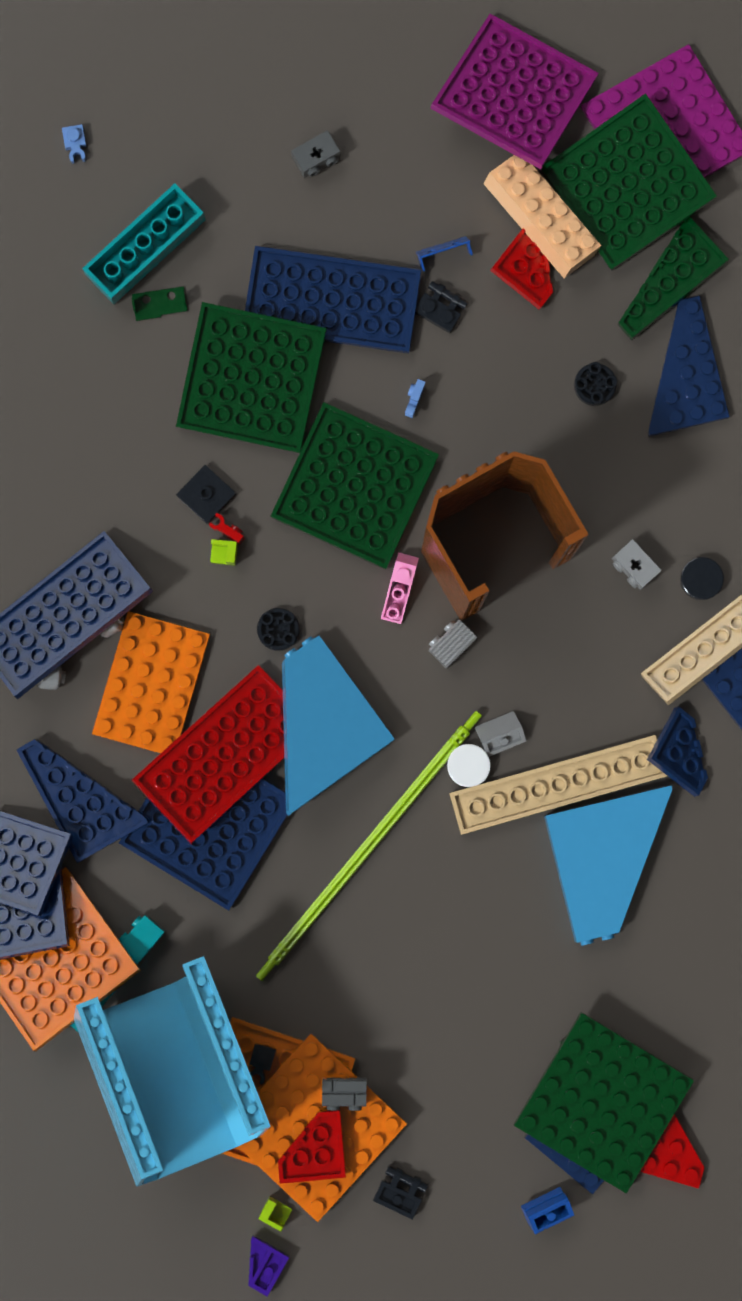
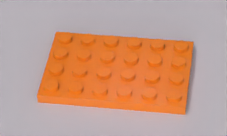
M128 611L92 734L161 754L182 735L210 634Z

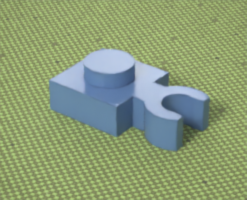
M83 125L63 127L64 145L66 150H71L69 153L71 163H75L74 157L76 155H81L82 161L85 162L86 156L81 149L87 147Z
M417 379L416 384H411L408 396L411 397L405 411V416L413 418L425 388V381Z

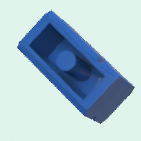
M560 1187L521 1205L526 1221L534 1234H538L544 1229H548L574 1216L570 1202Z

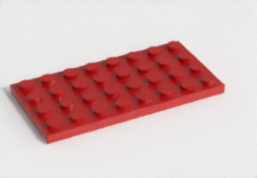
M258 665L132 779V782L190 844L284 759L283 690Z

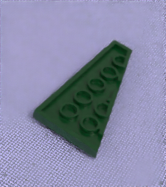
M691 217L684 220L676 231L673 239L665 248L645 283L639 289L638 294L618 322V326L631 340L729 261L726 255Z

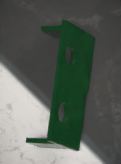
M184 286L132 294L131 299L136 321L161 318L162 315L187 311ZM169 292L175 293L174 299H168L167 295ZM144 296L150 297L151 300L149 303H144L142 301Z

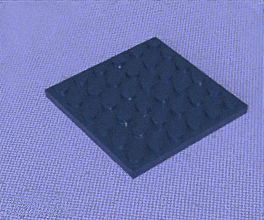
M261 779L192 844L146 798L139 812L149 818L150 822L121 838L119 844L229 911L287 817L285 792Z

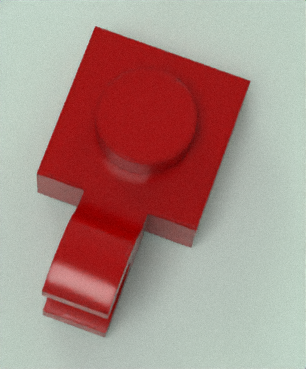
M216 513L215 517L220 519V523L214 525L210 522L209 526L213 530L221 532L230 540L237 542L238 545H241L245 539L242 535L243 531L233 524L229 527L225 524L223 516Z

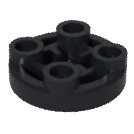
M593 362L581 368L574 380V390L577 397L587 405H603L613 397L616 391L617 379L610 368L598 362Z
M706 557L695 558L684 566L680 576V585L691 598L708 600L721 590L724 582L723 571L712 559Z
M274 608L262 614L258 621L257 634L259 640L270 650H286L293 646L299 637L300 628L298 620L292 612L286 609Z

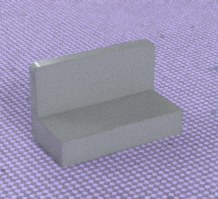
M514 711L475 727L488 757L526 742L523 728Z

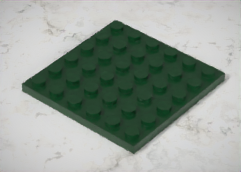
M646 93L541 168L561 199L601 244L598 252L611 271L717 198L713 189Z
M202 302L176 427L300 453L327 329Z
M323 402L270 517L386 570L439 454Z
M580 1012L513 1125L627 1194L694 1080Z

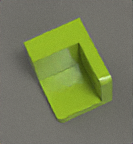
M211 539L210 562L236 566L237 542Z
M269 1196L258 1219L282 1231L292 1208Z

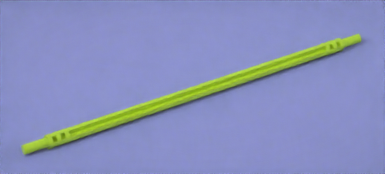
M475 711L466 723L455 731L269 955V960L256 974L259 980L263 981L273 967L280 964L445 765L451 753L470 735L469 731L482 717L479 712Z

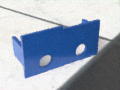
M464 236L416 251L421 269L425 271L422 258L464 244L467 245L468 253L472 256L470 240Z

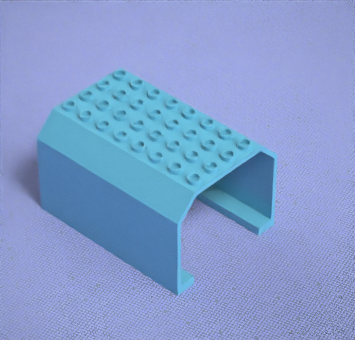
M204 956L183 964L182 967L186 977L172 984L102 1010L98 997L80 1003L75 1008L74 1022L136 1187L239 1147L262 1136L271 1127Z

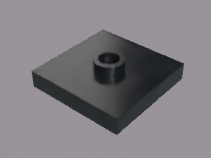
M206 465L176 494L206 524L236 495Z

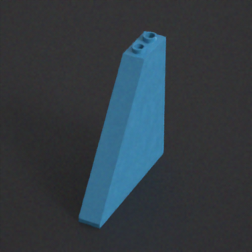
M319 635L314 639L312 636L301 643L303 647L297 651L295 648L291 649L284 655L286 658L282 662L286 813L288 816L394 740L392 734Z
M672 786L544 816L574 940L576 943L580 942L581 946L594 943L593 939L599 937L602 938V941L615 938L614 934L620 932L670 798Z

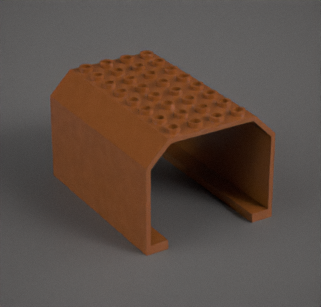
M506 451L497 456L494 463L490 465L484 463L476 468V472L473 475L465 474L456 480L457 483L451 487L445 485L436 491L437 494L434 497L428 518L421 553L461 621L480 611L489 593V589L484 583L468 591L432 529L434 525L504 487L529 494L559 546L549 561L552 569L571 560L589 535L546 460L515 451L508 454Z

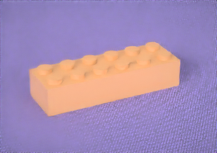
M513 155L489 172L484 185L521 229H525L527 236L532 242H535L563 278H566L595 256L601 244L532 164Z

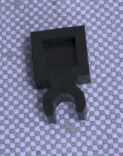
M255 1043L249 1065L255 1066V1069L250 1072L252 1078L255 1074L260 1075V1084L262 1085L265 1081L263 1071L264 1069L271 1070L276 1049Z

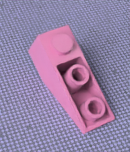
M398 552L381 619L398 624L402 623L419 558Z

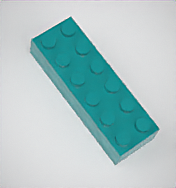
M174 183L82 269L89 280L113 304H116L206 220L204 212Z

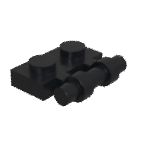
M432 281L428 288L435 292L434 295L431 297L424 293L415 309V314L451 333L461 316L460 313L455 311V308L458 305L465 309L468 302L462 299L460 294H454L445 289L446 286L440 283L438 285ZM441 296L451 301L449 306L438 301Z
M388 1166L385 1174L391 1176L392 1180L390 1183L384 1180L381 1181L373 1201L413 1220L422 1198L415 1195V1192L418 1189L425 1193L428 1184L422 1182L419 1177L415 1176L413 1178L403 1173V1170L398 1167L394 1169ZM399 1181L410 1185L408 1192L397 1187Z

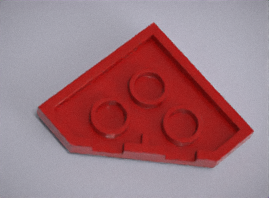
M523 228L490 271L539 310L553 293L549 276V261L535 242H532Z
M340 1110L318 1111L279 1158L280 1184L346 1178Z
M674 1114L640 1172L699 1189L704 1166Z

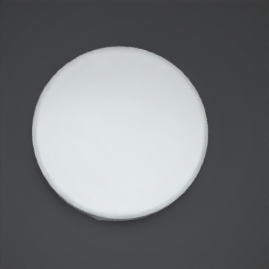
M461 745L449 756L447 763L448 773L451 779L460 786H477L487 778L490 772V759L487 753L477 745Z

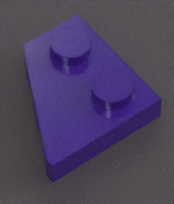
M253 1235L251 1238L248 1286L268 1297L290 1256Z

